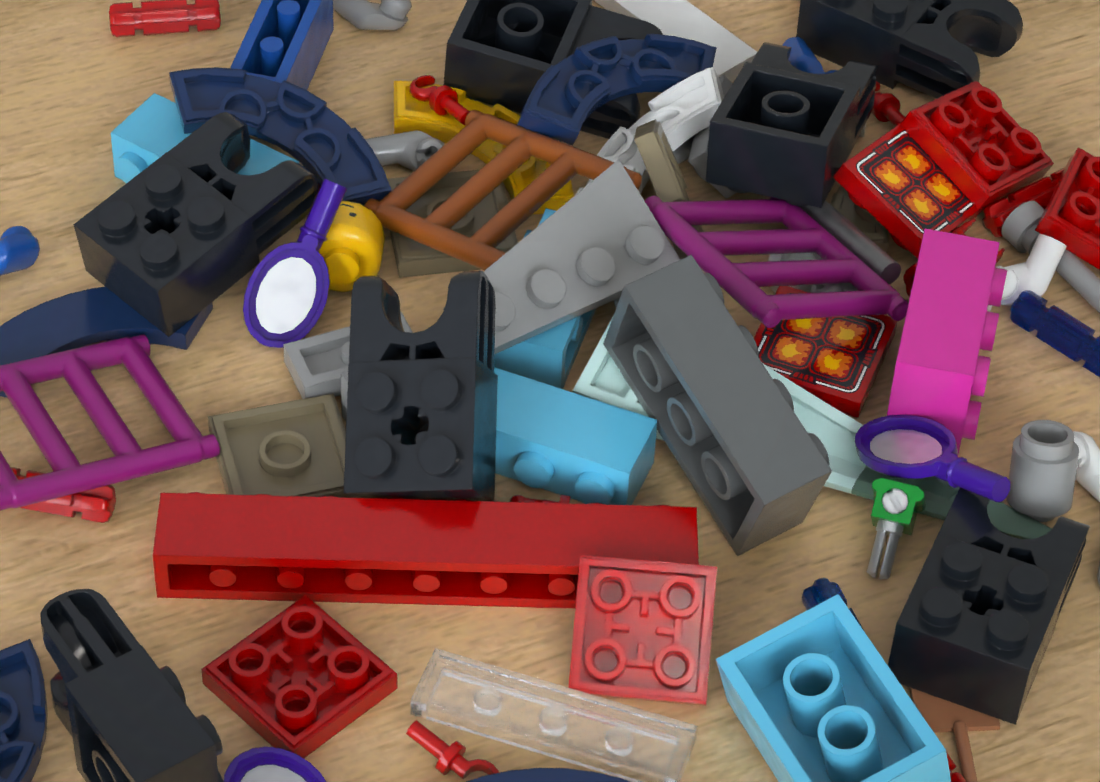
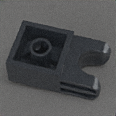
M467 0L447 41L444 85L466 91L467 98L490 105L498 103L511 111L521 113L534 86L551 65L555 66L560 61L574 54L577 47L611 36H616L618 40L645 39L647 34L663 35L658 27L647 21L592 6V0ZM637 94L618 97L597 108L584 121L580 131L610 139L620 126L629 129L640 117L641 108Z
M801 0L796 37L802 38L815 55L844 67L849 60L878 65L876 81L891 89L900 82L937 99L974 81L979 82L980 67L978 57L974 52L989 57H1000L1008 52L1021 38L1023 22L1018 8L1008 0Z
M764 42L753 61L744 64L710 120L706 182L725 186L737 193L752 192L783 199L795 206L810 205L822 208L836 181L833 176L842 164L846 162L872 112L878 65L849 60L842 69L833 73H807L798 70L788 61L792 47Z
M227 112L219 113L74 224L85 269L90 275L170 337L260 263L259 254L309 214L318 194L317 177L301 164L291 160L281 162L261 174L250 176L237 174L250 158L248 125L233 114Z
M464 271L451 278L448 286L447 302L442 315L434 325L425 331L415 333L404 331L401 322L399 296L385 280L377 275L362 276L354 282L351 296L344 494L351 498L388 499L397 497L418 500L466 499L494 502L498 375L494 373L496 303L494 288L483 271ZM429 424L428 431L417 433L420 428Z
M960 488L896 623L888 667L899 683L904 686L1016 725L1079 568L1090 526L1060 516L1054 527L1041 537L1035 539L1011 537L1000 532L991 523L987 514V505L990 499Z
M76 589L51 599L42 609L40 618L45 647L59 669V672L50 680L53 707L56 715L73 737L77 770L86 782H224L217 766V756L223 752V748L215 727L205 715L194 716L185 704V694L175 673L168 666L158 668L106 598L92 589Z

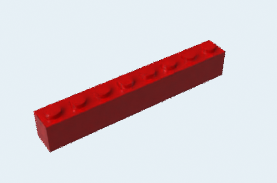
M200 492L160 493L153 548L157 598L297 601L306 595L313 602L575 609L580 555L699 565L697 507L605 505L602 503H538L534 501L493 502L466 499L418 500L397 497L381 499L336 496H272L268 494H205Z

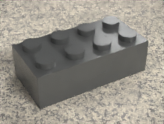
M691 254L625 285L603 345L648 416L658 420V432L736 555L739 556L803 523L832 472L829 466L828 453L821 440L815 434L807 433L794 413L793 401L785 385L778 379H772L759 359L758 347L752 334L746 327L738 326L725 307L724 296L716 279L710 273H703Z

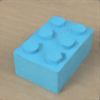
M839 594L716 658L727 702L778 782H951L946 749Z

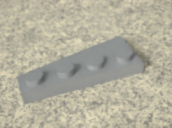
M619 159L484 271L495 291L494 354L621 297L625 285L680 260Z

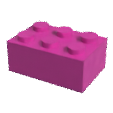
M925 228L898 350L887 416H920L944 425L953 433L959 454L962 438L975 440L982 402L971 401L970 395L984 397L991 359L990 357L978 354L979 349L992 351L999 313L988 312L987 307L988 305L1000 307L1007 270L995 268L1000 242Z

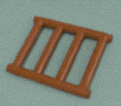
M472 110L466 116L465 127L382 200L379 201L371 198L364 206L373 211L381 221L382 227L485 271L506 253L496 249V247L576 174L594 180L615 162L523 128L491 114ZM490 139L506 146L426 218L406 211L485 140ZM531 156L551 163L546 170L471 237L451 230L458 221ZM624 166L636 188L639 189L642 183V176Z

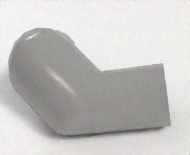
M333 0V9L360 30L396 31L408 21L406 15L412 7L410 0H381V4L367 0Z

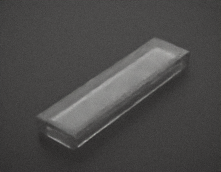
M437 648L434 649L411 698V715L632 782H680L696 742L698 726Z

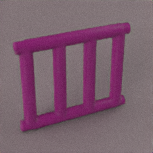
M650 196L645 200L665 235L687 256L692 254L699 267L705 273H710L721 288L767 328L775 327L781 320L888 314L893 320L900 321L906 317L909 303L900 296V293L799 206L789 204L783 199L774 197L761 200L663 202L658 196ZM782 223L788 229L698 232L692 226ZM816 253L823 260L732 263L725 256ZM851 283L859 291L767 295L759 287Z
M144 334L0 365V392L4 391L53 472L18 480L0 451V511L9 508H19L199 463L202 460L217 457L220 454V445L214 434L203 436L149 358L150 344ZM123 364L175 442L141 449L91 371ZM64 377L113 452L114 457L80 464L31 385Z

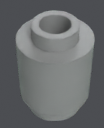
M1051 420L1031 421L1022 427L1021 435L1017 436L1013 441L1009 472L1011 488L1007 501L1013 509L1038 522L1051 521L1057 516L1067 513L1072 507L1079 447L1074 442V433L1068 426Z

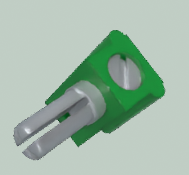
M880 478L872 483L875 501L871 518L873 526L876 527L877 534L867 573L874 578L876 577L886 535H890L879 575L880 579H888L899 537L902 536V533L912 535L917 512H922L926 504L924 492L920 487Z

